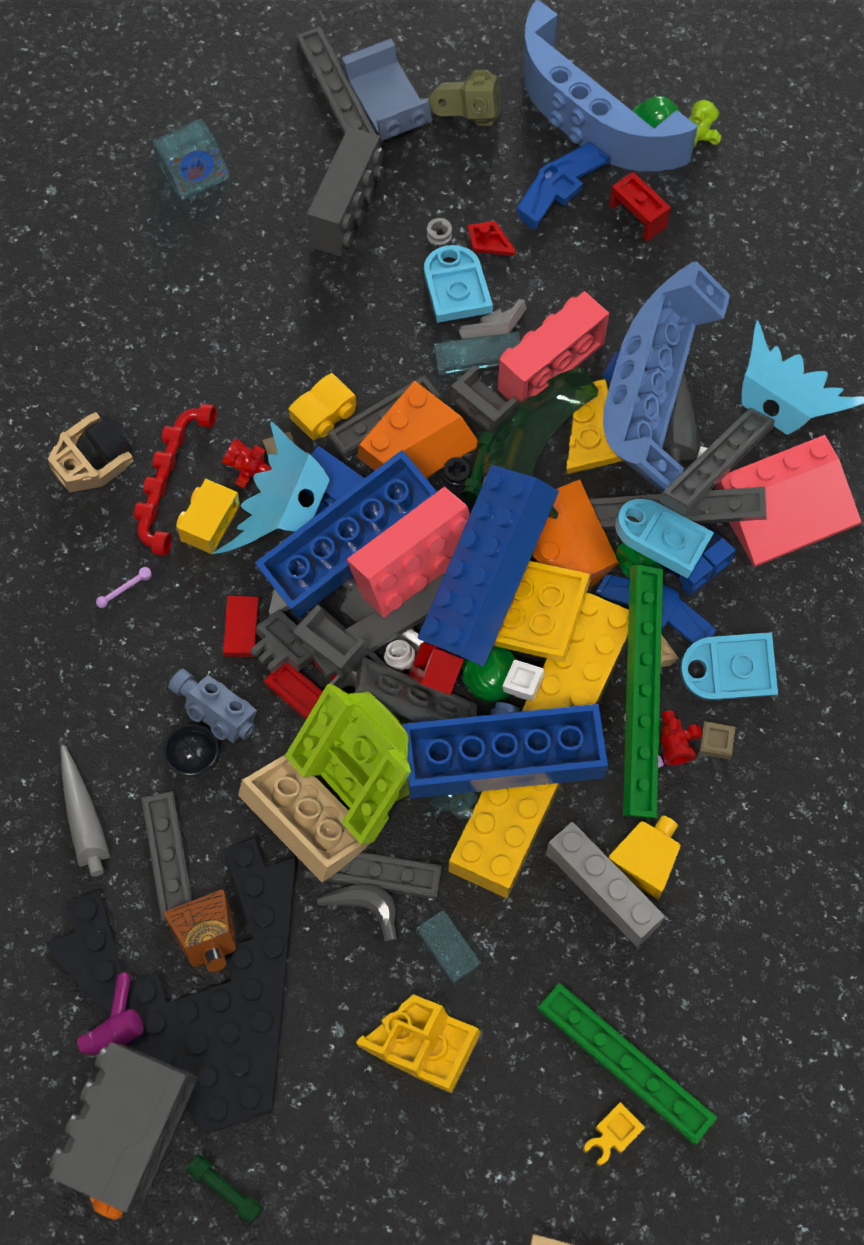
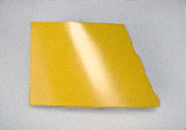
M412 995L400 1005L397 1011L390 1013L382 1019V1024L366 1037L361 1036L356 1044L392 1066L452 1093L481 1032L477 1027L449 1017L443 1006Z

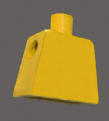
M661 816L655 827L641 821L608 857L636 887L657 900L664 890L681 846L671 838L678 825L667 816Z

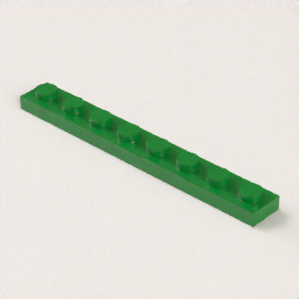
M636 564L630 567L623 816L654 819L657 818L663 569Z

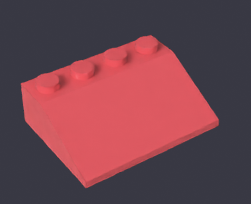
M825 435L729 472L714 489L765 487L767 520L729 522L754 567L861 524V519L840 460Z

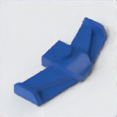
M588 142L553 162H548L538 171L537 177L516 207L519 218L533 230H536L554 200L565 206L582 191L583 183L578 179L603 165H608L611 157L593 143Z
M606 574L595 596L629 606L630 579ZM663 584L661 632H663L668 623L691 644L702 638L713 637L717 629L682 601L677 590Z

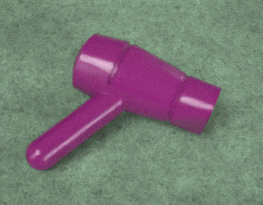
M120 973L117 977L110 1018L94 1030L77 1039L78 1048L81 1053L95 1056L100 1053L103 1047L108 1048L110 1042L125 1045L143 1033V1022L139 1014L133 1009L125 1011L131 980L128 973Z

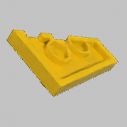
M605 379L576 387L573 426L566 467L567 474L623 461L610 448L604 433L603 415L608 394Z

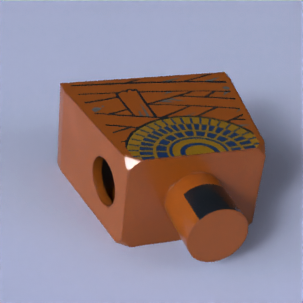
M223 889L164 912L170 930L191 966L197 967L205 964L210 972L220 971L226 966L224 956L234 952L237 947L232 912Z

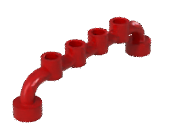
M202 403L200 408L186 410L178 416L173 427L165 426L163 429L162 442L167 444L164 452L156 451L153 457V468L158 469L155 477H146L143 491L144 494H148L146 503L138 502L134 509V519L139 520L137 528L139 539L144 545L151 547L154 555L166 557L172 545L171 533L156 531L153 536L150 534L149 529L151 523H154L157 518V506L160 498L165 495L169 473L174 470L177 450L179 446H182L185 439V428L193 420H197L198 425L201 427L212 428L217 417L215 405Z

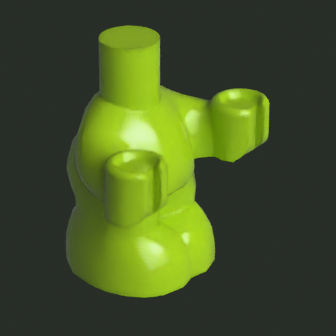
M706 100L694 103L689 120L698 126L693 148L696 147L698 141H710V143L717 145L722 137L717 130H710L712 123L719 116V111L713 103Z

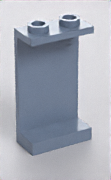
M392 39L342 57L344 73L362 108L380 136L381 141L432 121L429 101L427 98L420 100L399 65L396 47Z

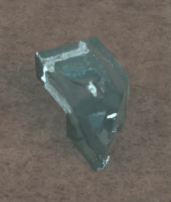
M473 792L434 796L429 803L437 811H451L459 819H470L473 815V811L470 808L477 801V796Z

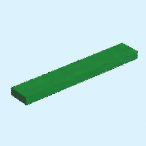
M561 983L557 984L537 1010L694 1146L717 1119L714 1114Z

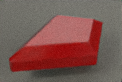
M495 221L467 226L473 252L515 256L516 250Z

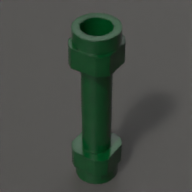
M482 431L477 442L478 453L470 477L465 479L461 492L465 499L476 501L483 484L481 479L489 454L494 452L498 439L497 435L493 432Z
M197 1155L187 1167L186 1172L199 1183L204 1181L237 1209L236 1214L251 1225L259 1216L263 1207L250 1196L245 1198L212 1170V1164L201 1155Z

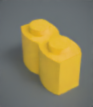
M330 373L316 383L310 391L304 393L288 408L290 419L313 441L320 437L324 438L328 436V432L333 430L336 422L348 419L355 412L357 405L356 395L333 373Z

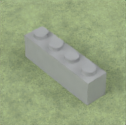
M573 821L548 843L546 854L636 947L660 927L665 917L663 913Z

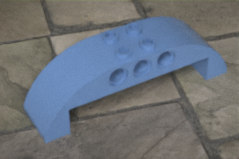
M536 0L528 13L525 24L522 75L530 99L538 110L549 119L550 123L554 127L560 128L574 143L580 146L588 142L593 143L611 157L609 164L624 169L663 171L688 164L691 160L698 126L676 110L655 129L554 49L557 14L540 0Z
M697 261L688 264L666 280L646 301L632 321L619 352L604 406L603 426L610 448L618 457L661 492L672 484L684 470L662 448L695 327L724 319L730 294Z

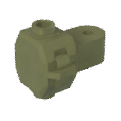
M474 70L465 82L441 83L429 97L430 109L438 116H464L469 121L475 122L478 126H491L498 118L502 107L500 79L488 70Z

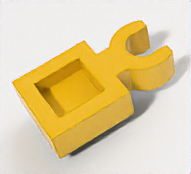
M620 1102L596 1126L595 1129L602 1136L590 1139L584 1146L583 1151L587 1153L592 1147H599L602 1150V1157L599 1158L596 1164L598 1167L602 1166L609 1159L612 1147L620 1154L645 1127Z

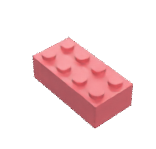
M585 291L577 298H570L562 310L557 314L549 315L537 330L529 331L522 338L521 343L513 349L508 348L504 351L499 359L498 390L508 400L515 397L518 400V409L521 412L604 345L609 312Z
M443 487L347 559L362 598L383 618L392 611L397 610L404 602L417 592L422 591L429 583L446 572L470 516L467 505L447 488Z

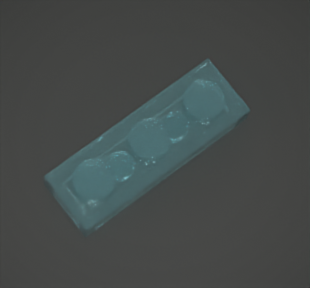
M519 331L434 344L438 373L445 374L465 371L474 365L478 368L498 366L500 363L499 359L504 351L508 348L513 349L521 343Z

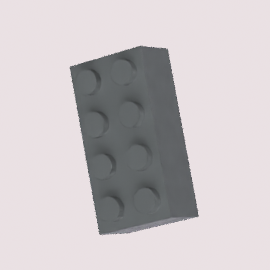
M348 126L307 213L311 248L342 257L345 248L351 246L355 226H360L364 217V207L366 203L370 204L372 201L374 185L376 182H380L383 177L384 166H381L384 150L380 148L379 135Z

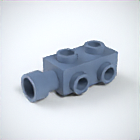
M185 669L179 670L171 679L168 688L176 695L186 697L184 708H186L188 716L195 722L202 720L208 724L216 738L220 740L227 738L234 743L239 737L246 740L254 731V719L257 710L249 702L242 700L228 690L224 684L217 682L209 675L197 683L194 680V676Z

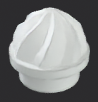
M395 640L387 646L384 659L390 668L403 672L405 669L411 668L416 655L414 648L408 642Z

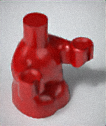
M237 438L234 439L222 460V464L234 467L240 471L234 484L243 489L246 488L254 474L272 470L269 465L265 464V450L255 445L251 449Z
M674 711L663 712L664 725L661 728L660 743L664 747L663 759L665 765L676 766L696 759V753L689 746L688 741L702 737L701 727L693 724L687 730H683L680 719L675 718Z

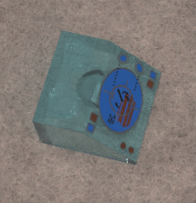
M202 118L152 141L156 162L181 200L230 178V173L216 140Z

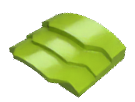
M327 684L285 755L287 760L303 778L321 775L350 809L342 823L361 845L375 841L389 819L388 812L398 798L399 790L411 773L407 760L409 735L393 714L371 693L347 694L333 684Z

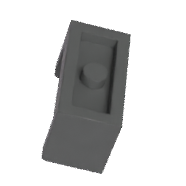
M476 365L472 366L451 386V401L485 430L494 434L517 414L518 400L512 397L506 402L479 380V368Z
M318 605L293 631L298 645L344 680L359 664L361 658L365 657L369 652L365 640L359 638L357 641L328 620L323 609Z

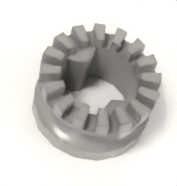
M443 218L431 220L427 226V238L430 244H434L436 247L437 245L441 247V245L446 246V243L449 244L452 237L450 222ZM437 228L438 230L441 228L445 234L436 235Z

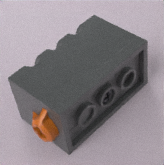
M110 1042L108 1048H102L96 1059L95 1067H98L100 1070L95 1081L88 1080L82 1090L80 1100L84 1101V1106L80 1115L74 1113L67 1123L65 1134L69 1135V1139L64 1149L59 1147L55 1151L50 1162V1168H53L49 1178L90 1196L92 1206L97 1213L117 1220L122 1217L123 1212L141 1210L199 1077L127 1045Z

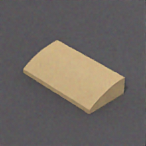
M285 755L246 777L241 782L238 796L322 883L351 862L370 844L361 845L342 823L349 810L315 776L303 778L287 760Z

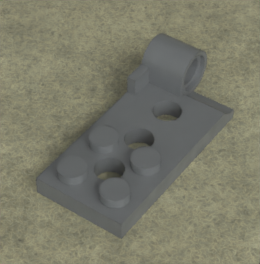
M364 657L361 658L358 664L354 693H371L394 716L407 717L417 722L477 716V703L452 693L448 695L424 686L413 680L411 676Z

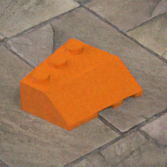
M414 380L359 444L357 458L375 471L403 450L427 479L433 476V473L442 469L449 459L460 458L468 452L476 450L478 440L458 413Z
M579 479L556 489L559 491L532 553L531 560L590 574L591 581L588 592L619 562Z

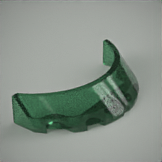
M579 367L555 375L546 381L549 385L537 395L524 399L514 408L516 411L515 416L510 421L500 425L489 444V450L485 455L483 474L486 477L491 465L529 476L533 475L540 453L556 430L573 413L598 395V388L583 368ZM552 506L548 518L557 519L558 512Z

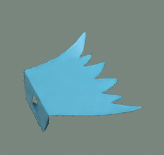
M758 320L756 321L751 356L742 386V405L747 409L753 408L775 420L774 427L788 435L798 430L811 418L864 404V397L838 396L843 391L842 388H823L828 373L826 371H815L804 374V364L800 354L782 361L778 346L769 351ZM774 400L778 403L779 413L776 416H770L764 412L763 404L765 401Z
M271 422V429L277 455H268L272 470L254 474V481L261 493L250 497L241 504V507L252 514V516L237 526L238 530H244L240 535L216 550L213 554L223 553L244 546L277 528L297 531L315 516L329 483V478L320 464L309 453L296 446L273 422ZM303 489H309L314 495V502L310 507H303L298 501V495Z

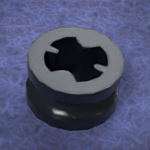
M459 457L449 459L444 465L443 476L445 482L451 487H462L465 479L470 477L469 463ZM454 468L460 469L459 477L453 476Z

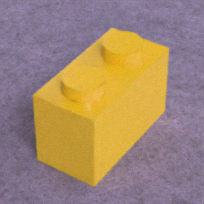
M205 479L201 487H197L191 496V504L187 511H183L178 517L176 527L180 540L213 555L240 508L238 492Z

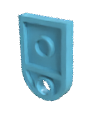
M448 245L440 247L428 255L424 263V277L437 323L493 313V304L483 270L474 252L462 246ZM447 257H452L456 259V261L452 263L444 262L443 259Z
M648 499L628 501L621 507L615 520L616 532L623 543L687 579L714 532ZM627 516L635 517L639 522H632Z
M772 632L706 637L694 642L684 652L680 662V675L685 687L693 695L705 700L778 695ZM692 661H698L704 666L705 672L701 678H694L689 674L688 666Z

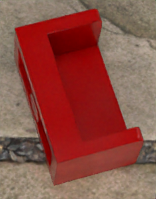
M631 172L612 186L609 205L615 209L620 204H623L645 225L643 238L646 241L667 227L671 207L634 172Z
M421 643L408 676H411L413 680L424 686L450 695L464 659L429 644Z

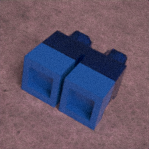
M708 526L707 529L714 532L688 579L666 568L668 573L674 574L683 584L682 589L689 596L710 581V578L712 579L731 564L736 551L711 526Z

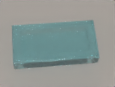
M444 910L416 928V931L453 984L481 966V962Z

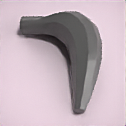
M354 884L328 892L317 898L318 906H358L369 909L379 919L384 942L397 940L394 923L395 904L392 897L379 886Z

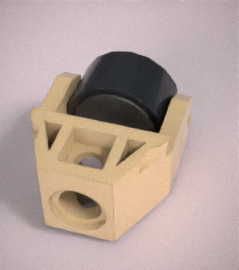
M96 412L88 415L66 432L63 431L59 436L60 439L57 445L54 446L48 457L51 471L69 493L102 487L134 462L130 454L132 453V448L123 433L109 417L104 416L101 419ZM87 436L94 449L107 465L102 469H94L76 447L77 442Z

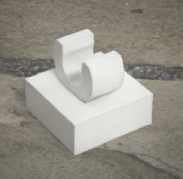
M514 659L502 686L503 691L524 700L534 701L545 675L544 669Z

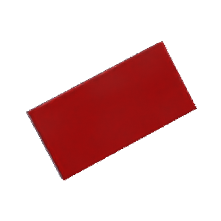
M227 597L224 657H254L250 651L256 645L258 597Z
M286 663L263 680L264 685L305 720L323 692L300 671L297 672L289 663Z

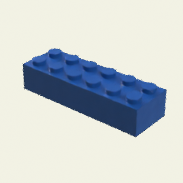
M401 450L261 557L255 564L294 615L300 618L353 577L347 562L350 556L437 491L404 451Z
M491 465L417 639L485 666L558 495V490L536 477Z
M598 704L403 724V728L409 735L407 760L411 769V773L408 776L410 799L605 778L608 768Z

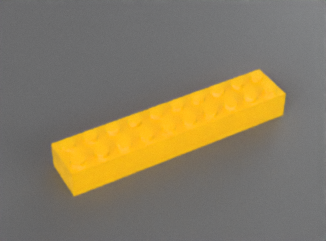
M587 592L565 661L561 662L547 658L543 666L545 675L534 701L527 699L521 712L599 704L628 642L629 610ZM561 783L483 791L449 860L448 872L508 899Z

